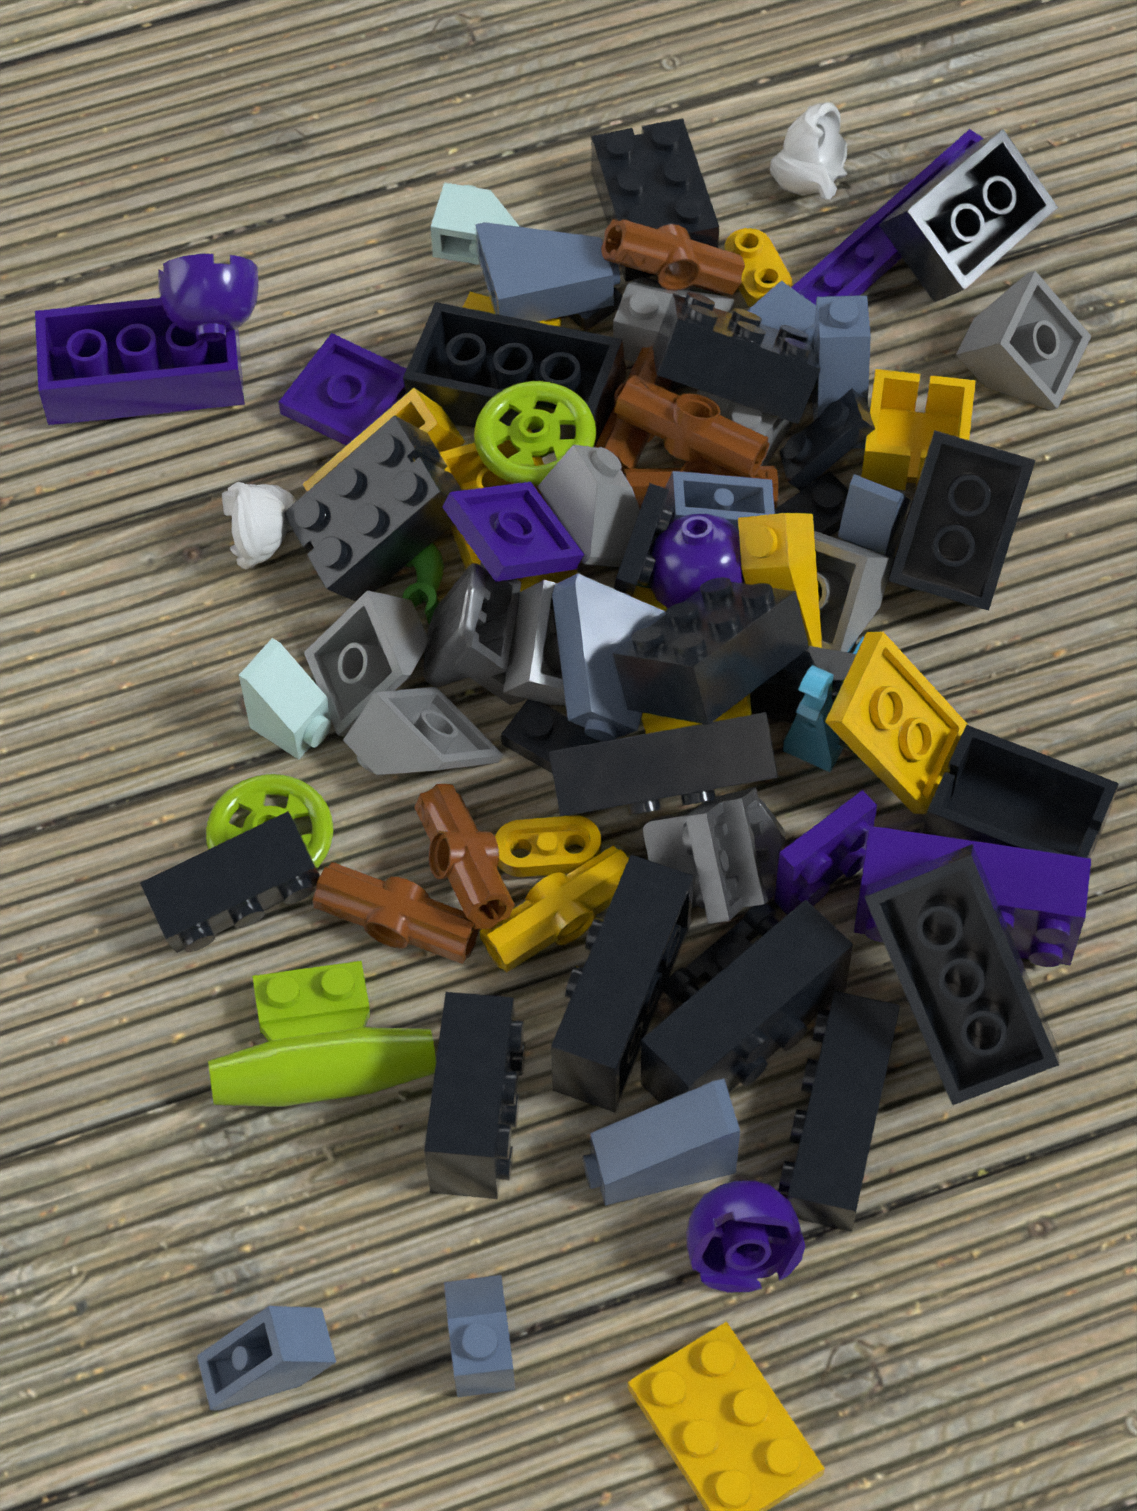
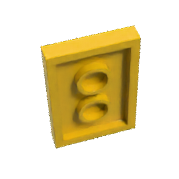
M866 632L825 720L829 727L913 814L927 813L928 807L944 773L948 770L950 759L967 724L884 632Z
M727 1321L628 1381V1390L706 1511H767L824 1475V1466Z

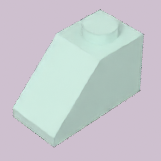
M444 183L431 224L433 257L480 265L477 256L475 224L487 222L520 226L491 190L471 185Z
M272 638L239 674L249 726L252 730L299 760L311 746L317 747L330 730L331 718L327 696L284 646Z

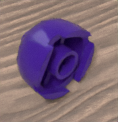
M214 254L187 255L168 260L163 264V271L158 269V288L161 306L174 324L182 330L196 333V339L201 341L223 340L226 338V332L239 328L252 315L258 298V266L252 260L235 255H230V264L214 263Z
M707 513L690 514L676 518L669 523L667 530L659 534L651 545L650 554L655 557L656 562L649 580L650 588L656 600L667 608L684 602L698 592L704 582L714 578L725 577L729 578L731 582L746 584L741 569L739 530L723 517Z
M752 1180L725 1183L703 1195L692 1210L686 1231L687 1250L693 1271L696 1270L700 1273L701 1282L709 1288L727 1293L751 1292L762 1289L761 1283L756 1279L770 1277L776 1272L779 1281L784 1279L802 1261L805 1250L802 1230L791 1202L771 1185Z

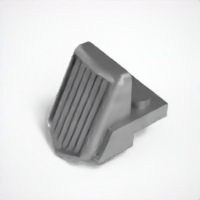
M482 562L480 565L473 563L465 570L435 608L426 634L429 642L424 652L423 675L428 683L434 687H441L470 677L509 705L526 700V698L503 693L522 582L518 579L495 582Z
M756 787L714 797L715 800L704 802L695 809L657 817L644 825L643 835L649 861L694 875L692 907L699 906L700 908H705L708 924L729 921L744 907L763 905L775 895V878L778 871L779 852L784 847L785 831L767 805L758 798Z

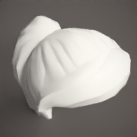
M818 103L814 106H809L806 112L799 116L788 128L783 150L771 159L770 167L771 175L782 189L802 196L820 193L822 199H831L837 191L834 180L847 175L843 169L847 157V143L839 134L840 112L832 103Z
M236 482L228 488V491L222 493L224 514L232 516V535L235 545L231 546L230 550L238 556L236 559L237 564L243 569L254 568L256 564L269 559L282 544L286 534L293 530L284 512L297 500L291 493L277 485H253Z

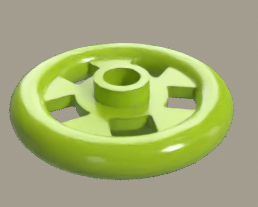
M544 381L519 383L497 393L482 408L474 430L476 450L482 462L491 472L514 484L531 482L533 486H539L573 444L593 447L596 438L595 420L586 402L572 390L559 384ZM537 401L557 405L553 414L534 408ZM512 408L520 414L514 418L510 426H507L499 420ZM560 425H575V439H560ZM531 428V430L540 429L541 431L530 433L527 430ZM507 440H511L514 448L519 451L509 458L505 457L497 448L498 445ZM552 451L554 452L555 461L535 466L532 457L541 456L543 458Z
M281 774L258 775L235 784L218 799L207 821L206 844L209 850L289 811L293 820L295 818L310 817L312 834H305L302 837L318 869L330 850L333 839V819L330 809L322 796L304 781ZM266 795L287 797L286 808L283 809L271 805L264 806ZM240 807L251 812L245 819L243 828L229 823L234 813Z

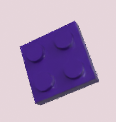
M331 333L279 400L280 414L347 446L406 395L403 381L406 368Z
M531 482L450 492L442 506L495 582L574 570L578 567L584 556V553Z
M863 790L779 852L774 902L787 915L804 900H807L814 906L827 894L830 884L843 874L846 877H851L863 868L869 826H874L877 804Z

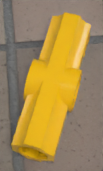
M613 845L566 876L564 873L557 872L543 878L529 891L525 902L512 910L509 919L500 921L492 929H481L480 939L498 968H502L507 973L552 943L556 942L557 945L568 944L584 934L591 927L596 915L607 909L611 903L629 860L622 849L619 850Z

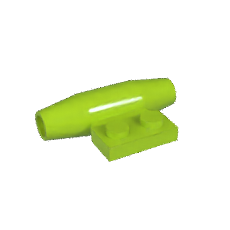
M362 961L252 976L260 1034H263L268 1042L208 1060L213 1104L218 1106L285 1107L373 1094L435 1073L436 1066L435 1047L431 1029L366 1027L370 1018V1006Z

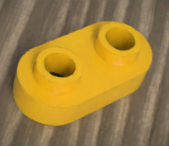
M743 228L734 231L728 236L725 241L724 250L740 254L745 264L741 278L742 284L738 289L750 308L780 281L792 287L791 275L770 238L764 232L753 228ZM768 280V281H772V282H774V283H772V284H766V283H764V282Z
M571 815L514 820L503 825L495 835L499 849L498 866L505 873L515 877L543 876L557 872L568 874L601 853L600 831L594 822L583 816ZM573 844L583 847V850L576 854L569 853L565 849ZM517 849H526L530 852L524 858L515 857L512 853Z

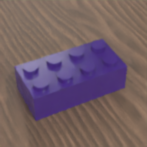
M160 298L35 311L38 391L48 425L245 405L238 328L226 332V338L223 340L196 339V333L182 330L168 318L161 306Z
M869 826L853 933L865 934L871 940L883 942L865 900L868 885L973 844L1020 958L1029 959L1033 964L1042 967H1056L1060 964L1071 965L1086 917L1091 858Z

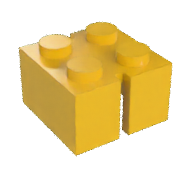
M875 369L870 415L875 430L866 437L861 477L890 489L905 490L906 482L916 483L917 487L934 430L969 440L976 380L930 375L925 413L915 412L920 374Z

